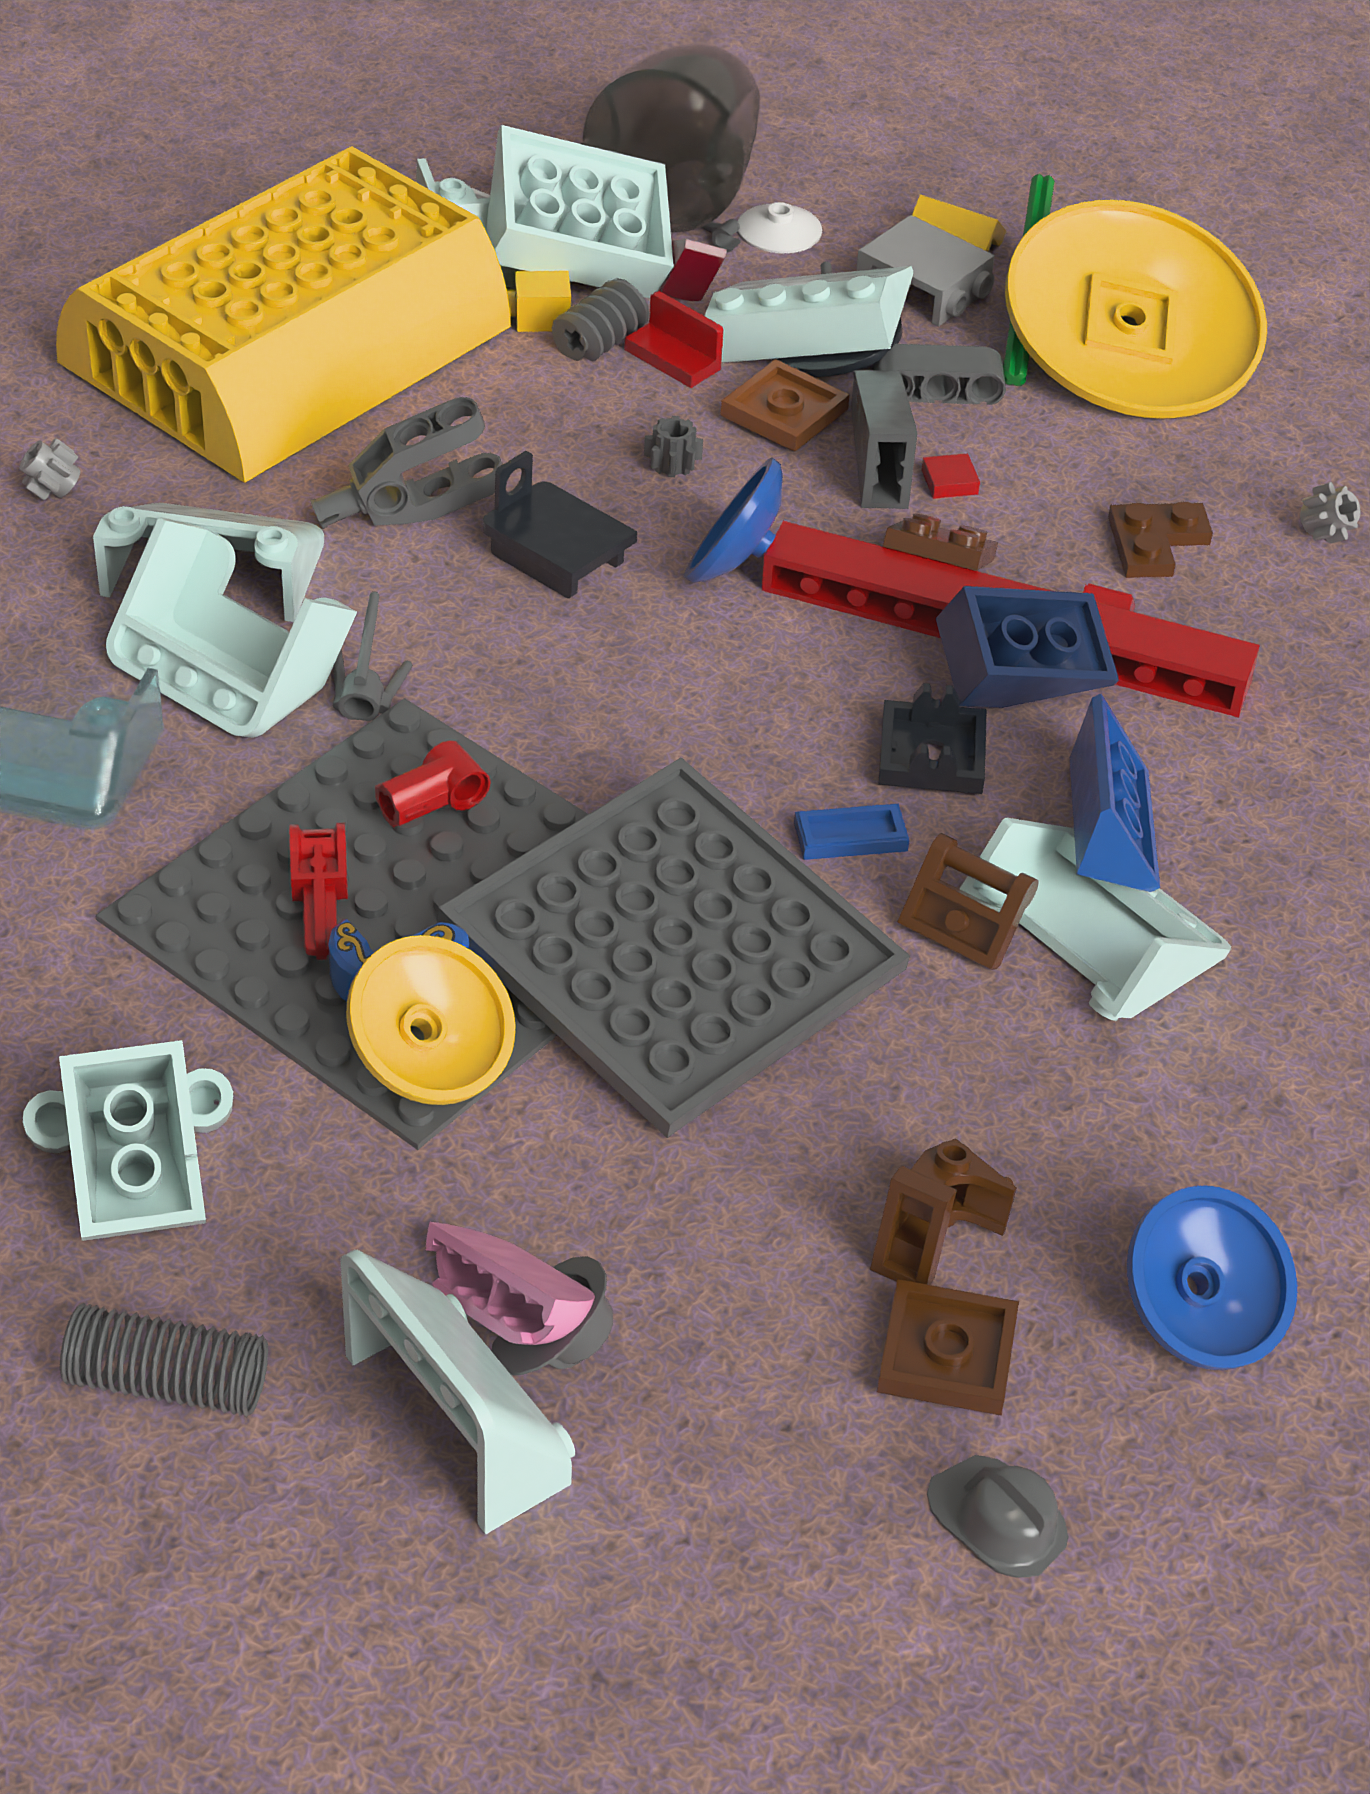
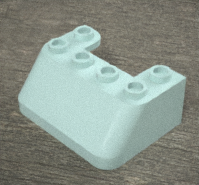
M158 517L108 633L106 641L108 657L118 668L230 734L251 738L258 737L323 688L357 611L330 598H318L315 600L304 598L289 632L223 595L235 567V552L227 539L205 527Z

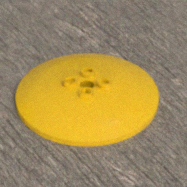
M1095 200L1064 207L1044 217L1030 228L1016 247L1008 267L1005 281L1007 310L1012 326L1026 351L1060 385L1077 396L1106 409L1126 415L1159 419L1199 414L1211 410L1235 396L1250 380L1262 358L1267 337L1265 308L1257 286L1245 266L1232 251L1211 233L1194 222L1165 209L1122 200ZM1121 316L1134 318L1137 326L1127 324Z

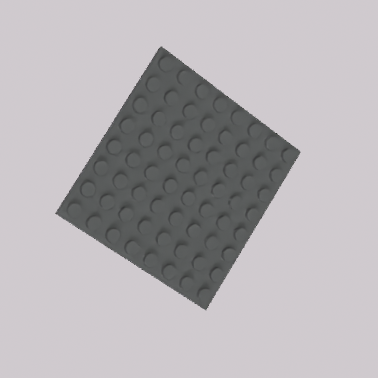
M404 698L96 914V920L415 1149L419 1150L558 1035L504 985L514 1011L515 1040L506 1067L491 1085L470 1099L446 1105L416 1102L402 1097L384 1086L365 1067L353 1046L347 1026V1001L340 997L332 985L329 955H327V960L321 961L317 960L316 956L307 955L304 950L303 901L292 902L290 824H298L302 830L334 828L336 823L345 822L348 899L337 900V925L342 920L348 919L367 940L370 948L375 953L378 949L392 941L409 937L438 923V907L584 818L588 813ZM449 740L459 743L489 775L491 781L490 789L482 801L467 810H456L448 804L396 827H392L384 819L375 797L376 785L421 766L427 753L433 747ZM411 1026L412 1034L417 1039L424 1040L423 1032L418 1027Z

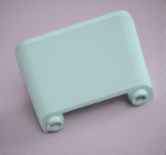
M167 503L118 507L104 515L100 520L93 535L100 596H111L134 542L141 537L150 538L158 517L205 527L227 539L233 549L255 552L256 559L264 566L282 569L285 621L294 622L324 546L323 531L317 525L309 522Z
M1004 818L980 855V858L1017 876L1023 872L1039 880L1036 894L1025 909L1019 923L1095 984L1091 991L1092 998L1089 1001V1005L1096 1012L1110 1020L1117 1021L1118 1018H1133L1225 959L1231 950L1230 944L1222 936L1160 888L1148 892L1077 875L1074 828ZM967 876L960 887V890L999 909L1002 908L1007 897L1006 894Z
M355 1249L341 1257V1278L347 1359L352 1365H355L392 1345L476 1450L478 1526L485 1534L489 1533L571 1485L572 1464L570 1458L575 1456V1448L569 1434L561 1424L557 1422L551 1424L473 1330L468 1323L466 1313L459 1300L453 1294L445 1296L439 1289Z

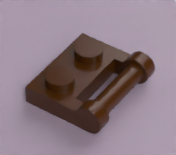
M940 833L928 850L897 923L991 970L998 969L1025 909L1036 894L1039 880L1023 872L1017 876L957 847V840ZM949 866L1006 894L1007 897L1002 908L999 909L940 880L945 868Z

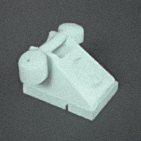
M182 1040L59 1056L63 1092L49 1090L33 1097L24 1109L23 1125L28 1139L35 1147L49 1153H61L71 1149L82 1241L206 1223L194 1132H211L220 1128L228 1120L233 1105V1090L228 1079L222 1073L213 1069H197L187 1074Z

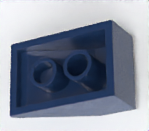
M963 586L936 617L953 686L960 698V706L1005 708L1114 686L1119 681L1093 593Z

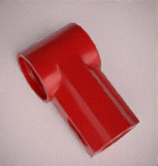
M449 740L433 747L427 753L421 766L376 785L375 797L384 819L392 827H396L448 804L456 810L470 809L479 804L490 789L491 781L489 775L459 743Z

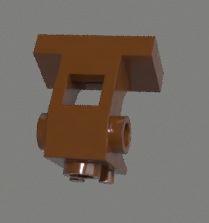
M956 1138L925 1150L911 1169L901 1165L891 1178L870 1270L896 1282L897 1279L931 1285L935 1279L947 1228L953 1226L956 1220H963L1003 1236L1006 1231L1017 1187L1014 1186L1013 1181L1009 1177H1003Z

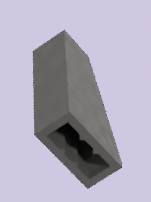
M854 370L851 412L861 508L908 509L917 443V428L901 372Z

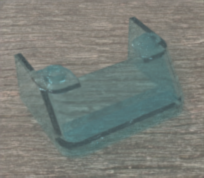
M147 668L129 702L109 697L95 698L81 706L72 721L0 706V812L83 830L100 829L113 822L164 731L158 670Z

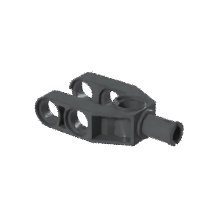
M458 397L384 428L348 465L353 477L349 479L350 485L320 498L310 500L322 528L325 529L328 525L361 511L364 515L369 513L374 525L410 524L435 520L495 493V472L499 466L503 465L500 456L493 453H481L459 463L456 459L448 463L449 467L415 482L413 478L407 481L404 480L402 472L476 440L485 428V421L477 403L468 397ZM470 416V419L466 422L450 426L456 419ZM426 436L416 444L406 445L414 437ZM493 468V471L489 474L473 478L476 473L484 469ZM450 487L448 491L439 496L429 497L440 488Z

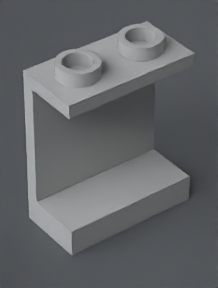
M910 215L858 250L856 271L912 266L913 276L910 284L935 295L932 324L939 327L953 316H960L968 305L978 298H985L990 293L994 284L992 272L995 255Z

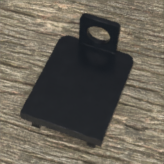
M524 451L497 468L495 472L494 510L483 517V533L491 538V552L494 556L569 599L578 593V580L604 563H608L615 568L623 564L624 550L637 542L638 531L550 482L542 481L532 485L533 454ZM521 468L519 483L512 491L507 492L506 484L510 475L516 469Z

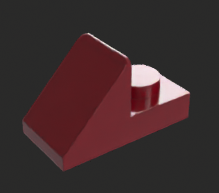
M689 239L672 241L674 267L662 284L661 292L687 301H701L722 265L727 249Z

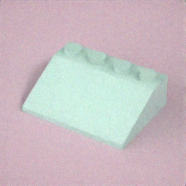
M504 125L500 126L497 136L486 227L499 264L524 271H569L570 281L601 287L609 280L620 278L635 286L645 298H650L651 294L659 291L674 267L665 165Z
M912 266L740 282L714 292L705 317L723 327L722 362L724 363L890 349L912 280L913 270Z

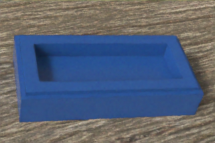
M899 803L795 812L794 825L804 860L906 852L909 848L910 840Z

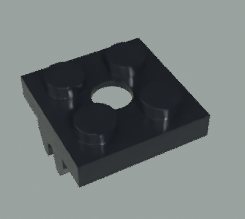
M923 683L913 695V702L884 700L878 785L983 794L987 709L960 707V698L952 685H946L942 697L934 699L930 683ZM927 744H936L943 747L937 760L929 758Z

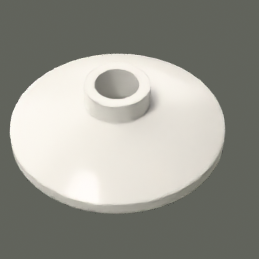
M782 202L753 207L745 211L738 219L739 236L752 247L766 252L795 253L803 251L815 245L822 235V226L817 217L805 209Z

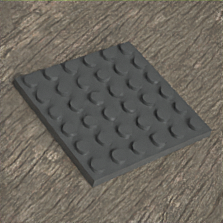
M683 758L677 759L438 907L437 922L451 923L464 929L468 934L469 949L481 957L493 969L501 982L666 1138L673 1135L906 970L910 958L907 952Z

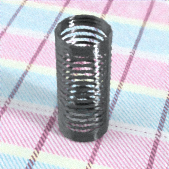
M83 1303L75 1308L66 1326L60 1354V1373L66 1385L70 1383L72 1386L77 1384L79 1387L88 1385L91 1389L99 1387L102 1391L110 1389L113 1393L121 1390L124 1395L132 1392L135 1397L143 1394L146 1399L154 1396L157 1401L165 1398L169 1404L176 1400L180 1406L187 1402L191 1408L198 1404L202 1410L209 1406L213 1412L220 1408L224 1414L231 1411L233 1415L238 1413L239 1416L244 1414L245 1417H248L257 1407L263 1389L268 1363V1342L263 1335L260 1337L257 1334L252 1336L251 1333L248 1334L246 1332L240 1337L236 1330L229 1335L225 1328L218 1333L214 1326L206 1330L203 1324L195 1328L192 1322L184 1326L181 1320L173 1324L170 1318L162 1322L159 1316L151 1320L148 1314L140 1318L137 1312L129 1316L126 1310L118 1314L116 1309L108 1312L105 1307L99 1309L97 1305L92 1306L91 1304L86 1305ZM114 1315V1326L109 1340L106 1365L101 1374V1361L106 1348L109 1323ZM125 1317V1328L119 1347L117 1367L112 1376V1363L119 1340L120 1325ZM136 1319V1331L131 1345L128 1369L123 1377V1365L129 1346L131 1327ZM145 1323H147V1333L143 1343L140 1366L134 1379V1368L139 1352L142 1329ZM157 1325L158 1333L153 1350L151 1368L146 1379V1364L149 1358L152 1335ZM168 1327L169 1334L163 1366L157 1381V1366L162 1350L163 1337ZM179 1329V1343L177 1346L173 1371L171 1374V1378L168 1382V1369L171 1361L174 1339ZM190 1331V1346L183 1376L179 1384L180 1366L186 1338ZM201 1333V1347L197 1367L190 1386L191 1367L196 1344ZM212 1336V1348L208 1369L206 1372L204 1383L201 1388L202 1371L206 1350L208 1347L209 1340ZM223 1338L221 1362L216 1377L215 1385L212 1390L213 1374L217 1352L220 1346V1342ZM234 1340V1351L231 1368L227 1379L226 1387L224 1389V1378L228 1355L230 1352L232 1342ZM94 1377L96 1378L95 1383L92 1382V1379ZM105 1378L107 1379L106 1385L103 1384ZM116 1380L118 1381L117 1387L114 1386ZM127 1382L129 1383L128 1389L125 1388ZM138 1384H140L139 1391L136 1390ZM161 1384H162V1392H163V1393H162L161 1395H159V1394H158V1391H159V1389L161 1388ZM149 1386H151L152 1390L150 1393L147 1392ZM172 1386H173V1393H174V1395H173L172 1397H170V1396H169V1393H170V1391H171V1389H172ZM183 1388H184V1395H185V1397H184L183 1399H181V1398H180V1395H181L182 1390H183ZM195 1390L196 1399L192 1401L191 1396ZM206 1392L207 1401L203 1403L202 1398ZM217 1394L218 1403L214 1405L213 1400ZM228 1396V1406L225 1407L224 1402Z

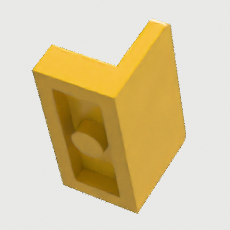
M921 194L912 213V216L987 252L991 244L1000 246L1007 232L998 219Z

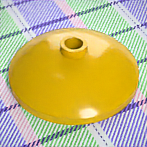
M419 935L400 938L384 945L373 953L361 966L352 981L348 993L346 1016L353 1046L370 1073L384 1086L398 1095L416 1102L432 1105L462 1102L485 1090L498 1078L506 1067L515 1040V1017L512 1003L503 983L493 969L481 957L463 945L435 936ZM411 1026L418 1027L423 1032L424 1040H419L412 1034Z

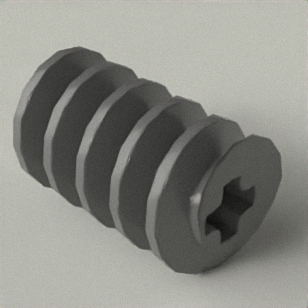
M620 278L609 280L600 288L594 290L589 296L584 297L578 304L573 305L565 313L560 314L553 321V339L563 355L575 361H580L583 357L596 361L603 353L611 350L614 344H619L626 336L632 334L637 328H641L648 322V305L643 295L628 281Z

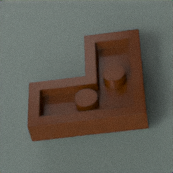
M1131 503L1110 505L1108 519L1126 578L1173 577L1176 563L1170 546L1211 544L1213 531L1203 503Z

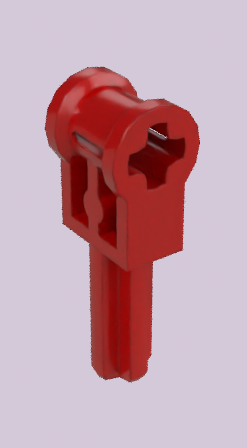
M345 822L336 823L334 828L302 830L298 824H290L292 902L303 901L304 950L307 955L316 956L317 960H327L331 931L337 925V900L348 899Z

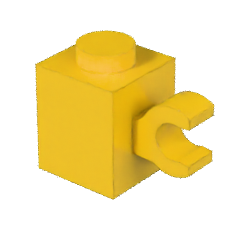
M520 269L515 271V289H507L510 317H516L517 332H552L553 321L571 307L569 271H524Z

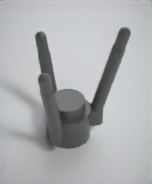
M376 591L371 592L369 596L357 669L345 677L342 649L333 665L335 684L333 707L340 710L344 717L351 720L371 721L378 716V713L382 714L387 711L391 706L393 697L412 668L410 661H404L385 690L379 675L369 669L380 597Z

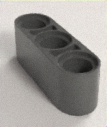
M895 344L881 360L872 364L873 371L901 372L909 402L935 403L934 400H942V403L980 404V402H986V405H994L1004 397L1006 392L1002 357L996 350L989 347Z

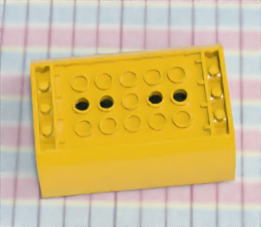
M350 146L77 288L68 297L59 317L56 336L57 363L246 483L510 328V308L507 289L497 255L479 217Z

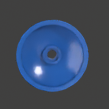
M772 457L765 461L731 500L691 558L684 572L686 579L692 583L711 580L730 573L751 554L759 559L766 552L776 537V534L769 529L776 519L782 499L783 473L781 464Z
M1187 1187L1173 1192L1153 1204L1142 1216L1133 1232L1127 1256V1279L1131 1298L1146 1329L1172 1355L1196 1367L1210 1370H1230L1260 1360L1269 1354L1283 1339L1292 1322L1297 1303L1296 1269L1289 1247L1280 1230L1271 1218L1252 1201L1236 1192L1221 1187ZM1188 1277L1191 1278L1197 1286L1196 1295L1193 1294V1292L1189 1288L1187 1281Z

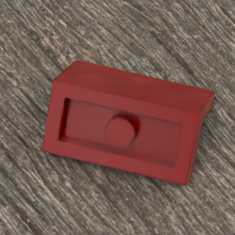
M656 291L650 296L649 323L625 337L624 350L692 388L721 370L723 327L661 291Z

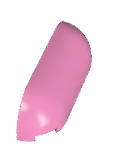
M429 1223L426 1250L436 1252L439 1278L432 1283L433 1287L439 1289L445 1296L453 1294L459 1300L468 1316L511 1343L524 1345H540L556 1341L580 1325L591 1309L595 1298L592 1291L520 1247L503 1239L468 1228L443 1223Z

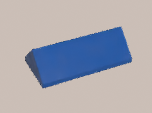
M1101 693L1092 697L1069 757L1077 875L1152 892L1161 887L1149 770Z

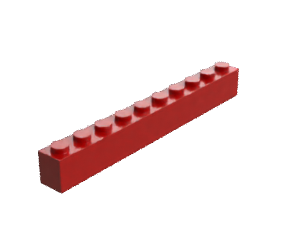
M783 520L775 539L764 554L761 591L941 638L936 617L963 586L1052 590ZM1096 602L1119 678L1115 685L1239 718L1252 682L1260 648L1259 644Z

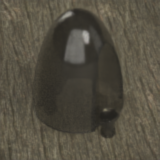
M687 44L667 48L647 56L626 69L597 96L587 114L583 131V142L580 144L664 164L671 232L694 230L709 224L720 216L739 192L756 136L760 109V90L749 68L737 56L727 50L705 44Z

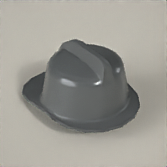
M588 1256L572 1257L553 1267L585 1286L595 1295L587 1316L572 1332L556 1341L540 1345L515 1344L503 1339L499 1335L492 1344L491 1351L511 1375H524L539 1370L547 1364L556 1369L571 1368L591 1357L602 1347L609 1337L613 1326V1310L604 1295L606 1292L607 1274L599 1261Z
M974 1455L931 1477L927 1496L933 1515L945 1529L997 1573L1015 1578L1039 1576L1067 1547L1068 1532L1066 1523L1058 1510L1055 1494L1046 1480L1033 1470L1020 1466H1009L998 1459Z

